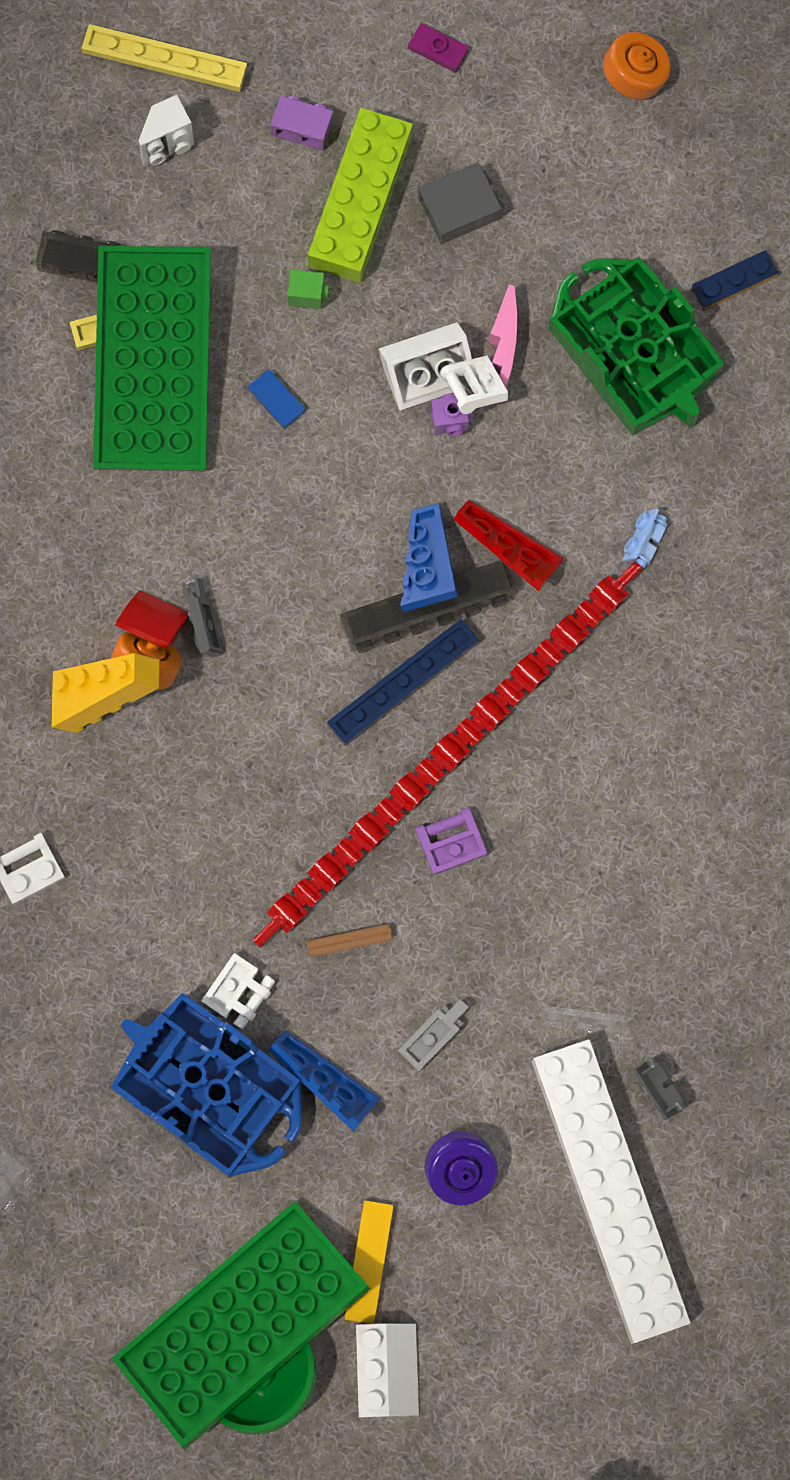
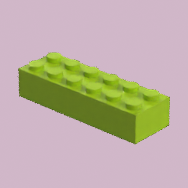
M360 107L308 252V267L361 283L412 139V123Z

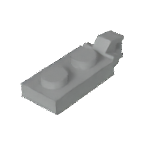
M461 999L450 1010L444 1005L410 1037L398 1052L420 1072L458 1033L459 1028L464 1024L459 1019L469 1007Z

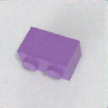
M280 96L271 122V136L324 151L333 124V111L322 104L311 105L304 103L301 99L294 96H289L288 98Z

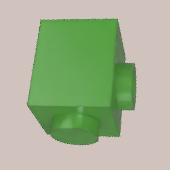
M291 269L287 294L288 306L321 309L322 300L328 299L329 283H324V273Z

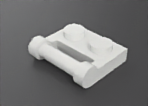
M488 355L449 364L440 371L442 379L449 384L457 398V406L462 414H469L475 408L508 401V391ZM459 376H465L474 394L467 395L458 378Z
M42 833L33 836L34 839L0 856V881L13 906L65 879ZM39 849L41 850L42 857L7 875L4 867Z

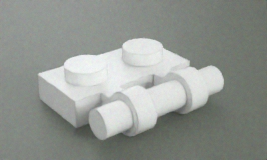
M234 953L201 1002L225 1019L233 1009L239 1014L233 1024L243 1030L248 1021L252 1022L255 1018V1011L263 999L267 1000L270 996V989L275 981L267 975L260 984L253 979L259 970ZM248 988L254 993L244 1006L238 1001Z

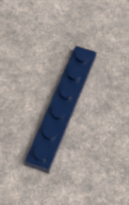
M462 619L458 620L328 720L327 725L343 745L346 746L477 645L479 639Z

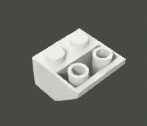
M177 95L153 105L150 109L139 138L144 167L148 165L157 166L163 163L166 157L175 153L177 155L183 154L194 145L191 121Z

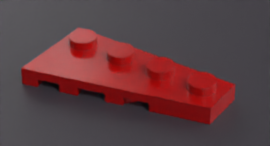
M469 499L457 511L453 519L538 592L560 567L564 559Z

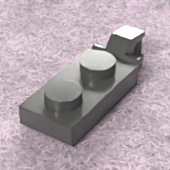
M194 578L182 583L183 597L188 600L190 608L188 611L189 619L194 625L196 633L195 644L197 649L200 651V654L210 657L222 655L224 652L212 603L206 598L202 579Z

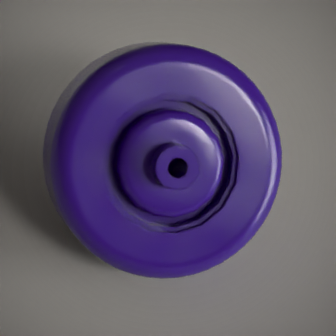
M456 1131L442 1136L431 1146L426 1155L424 1170L426 1179L437 1197L446 1203L462 1206L481 1200L491 1191L497 1179L498 1164L493 1151L483 1138L471 1132Z

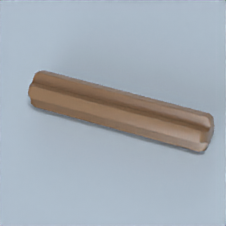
M386 924L307 941V950L309 956L313 957L392 940V931L390 925Z

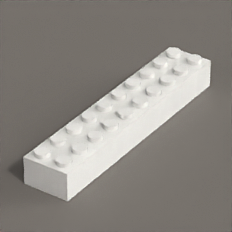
M590 1039L534 1058L532 1061L534 1070L630 1343L634 1344L691 1324Z

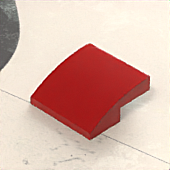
M139 590L124 608L115 626L167 649L175 642L179 630L187 624L189 615L187 611Z

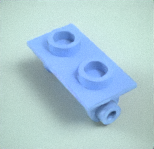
M658 509L645 511L638 517L635 524L637 529L634 536L627 541L624 547V552L626 553L622 561L635 560L642 569H645V566L650 564L657 547L650 544L649 540L651 539L659 543L667 527V518L658 514Z

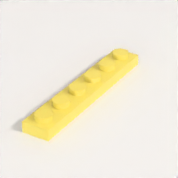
M91 24L88 26L82 45V53L237 92L241 91L247 71V63Z

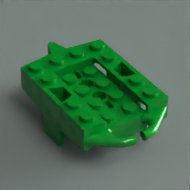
M640 257L635 260L599 258L581 265L585 275L596 270H602L608 273L609 277L576 300L571 298L570 290L579 281V278L574 272H571L558 288L550 318L549 330L633 436L672 414L687 426H694L700 412L694 397L721 374L724 362L695 325L693 307L677 287L668 291ZM664 312L675 323V327L670 328L661 316ZM574 313L582 322V324L586 327V329L590 332V334L594 337L597 343L601 346L600 348L597 346V344L593 341L590 335L586 332V330L575 318V316L573 315ZM611 314L616 317V324L609 317ZM623 329H631L635 335L625 336L621 331ZM647 350L652 356L644 358L638 352ZM655 367L660 374L656 376L651 370ZM622 374H623V376L627 379V381L631 384V386L635 389V391L638 393L639 396H637V395L634 393V391L631 389V387H630V386L627 384V382L623 379V377L621 376Z

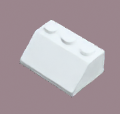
M457 322L379 348L383 368L399 410L453 393L449 384L442 379L440 375L441 369L449 364L472 359L466 334ZM464 375L458 377L464 389L470 387Z
M416 1324L356 1325L359 1418L418 1416Z

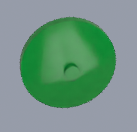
M310 1343L297 1352L218 1422L238 1433L259 1435L276 1431L293 1421L306 1407L316 1383V1359Z

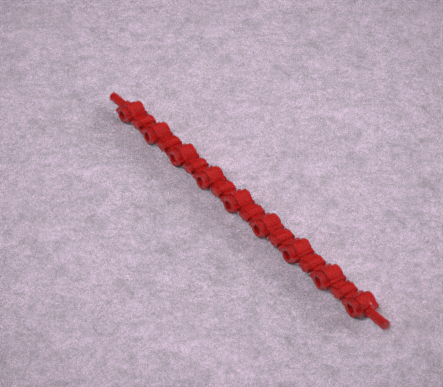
M634 562L616 580L608 575L600 581L588 595L593 601L590 603L586 599L574 611L577 615L576 618L571 614L563 618L549 633L553 640L550 642L546 638L535 649V652L538 654L536 657L529 653L521 659L509 673L513 680L510 681L506 678L495 689L498 693L497 696H494L491 692L484 696L469 712L473 719L470 720L466 717L455 728V731L458 733L456 736L450 731L441 738L429 752L433 759L430 760L426 757L415 768V771L418 773L416 776L411 771L403 776L389 791L393 798L389 800L385 797L374 808L377 812L375 816L369 811L360 818L348 832L352 839L349 841L345 837L333 849L337 853L335 856L328 851L307 872L312 878L308 881L304 877L292 889L295 893L293 897L287 892L273 904L267 912V915L272 920L252 941L261 948L280 928L287 934L293 930L308 914L304 907L308 905L312 908L323 897L320 893L322 889L327 894L333 890L349 873L345 866L348 864L352 868L364 856L361 852L363 848L369 853L390 833L385 827L387 824L393 828L405 816L402 812L403 809H406L409 813L415 809L430 793L426 786L430 784L434 787L445 776L442 772L444 768L450 773L459 766L471 752L466 746L470 744L474 747L485 736L482 732L483 729H486L489 733L496 729L511 713L507 706L510 705L514 708L525 697V694L522 692L524 689L529 694L535 690L551 673L546 667L549 665L554 668L565 657L562 653L563 650L570 654L583 643L590 634L586 629L587 626L593 630L604 619L605 616L601 614L603 611L610 615L629 596L624 587L642 571V567L637 562Z

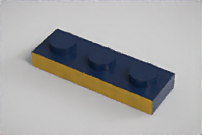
M764 250L692 284L691 288L705 311L776 278L779 273L767 251Z

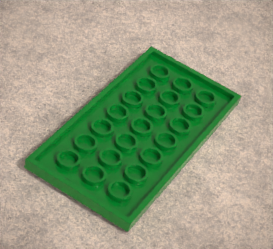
M98 246L94 470L207 471L211 247Z
M294 1201L111 1359L180 1446L186 1450L367 1293L370 1288Z

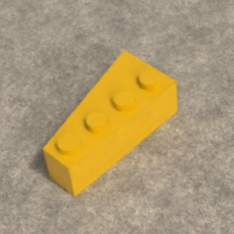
M133 653L53 671L52 728L78 733L84 730L83 726L89 723L95 724L102 720L101 716L109 712L115 713L121 709L123 704L127 702L133 703L159 688V660Z

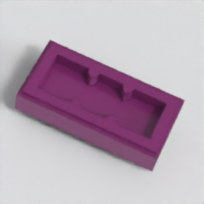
M420 23L408 44L409 50L455 73L469 51L468 46Z

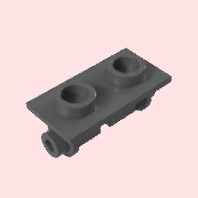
M655 1056L644 1065L633 1070L639 1078L640 1084L646 1089L655 1103L656 1109L662 1114L665 1121L688 1107L685 1103L687 1099L676 1083L667 1087L665 1082L672 1078L662 1060L658 1061Z

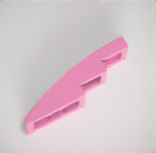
M510 284L490 336V343L498 346L492 364L506 389L512 374L517 342L515 287Z

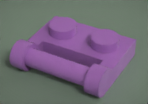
M469 807L460 810V814L431 825L415 827V832L433 876L487 856L486 848ZM463 824L467 827V831L433 844L430 843L428 838Z

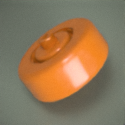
M628 32L616 38L607 50L603 60V69L608 82L616 91L632 99H647L657 94L668 80L671 72V62L667 51L656 39L644 33Z
M128 631L120 635L111 653V658L136 653L158 659L159 688L156 690L169 688L174 683L182 666V659L178 650L173 645L165 649Z

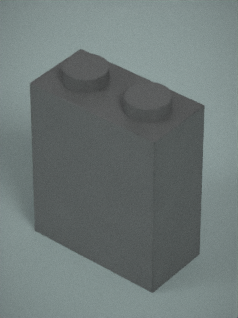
M479 162L418 187V199L441 245L501 219V212L504 208L503 201L498 193L494 194L490 186L492 185L491 177L486 169L482 170Z

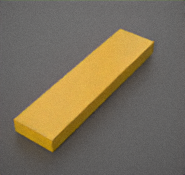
M364 1200L353 1269L365 1281L370 1290L346 1310L344 1320L374 1324L393 1205Z

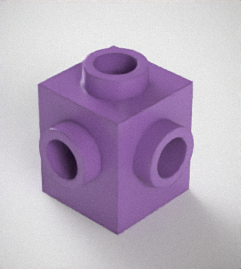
M454 393L445 394L438 399H431L434 435L446 433L448 436L461 435L463 431H468L469 421H473L472 412L469 414H462L457 406L458 400Z

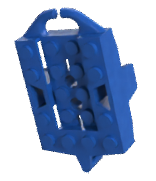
M181 993L148 1027L129 1019L122 1022L123 1031L135 1045L110 1087L112 1091L229 1179L232 1176L268 1168L276 1164L286 1154V1151L278 1145L271 1153L266 1155L257 1154L253 1148L254 1144L278 1113H284L289 1118V1129L284 1137L291 1143L295 1142L302 1126L301 1081L258 1049L253 1041L229 1023L222 1022L184 993ZM225 1036H228L230 1041L240 1045L248 1052L234 1061L221 1051ZM173 1059L181 1063L179 1069L171 1063ZM195 1068L202 1072V1077L197 1083H190L186 1080V1074L190 1069ZM221 1086L226 1090L225 1097L222 1100L214 1101L209 1097L210 1090L213 1087ZM231 1101L240 1107L239 1113L228 1106ZM179 1110L191 1119L187 1134L185 1135L175 1127L178 1121L172 1116L168 1120L164 1118Z

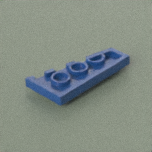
M439 503L412 510L408 537L410 543L409 553L406 554L407 570L406 576L403 579L404 595L401 597L400 604L403 612L458 597L442 510Z
M286 1030L269 1049L281 1063L353 1132L381 1099Z

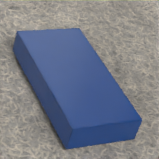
M269 369L248 386L251 394L284 430L306 412L299 401Z

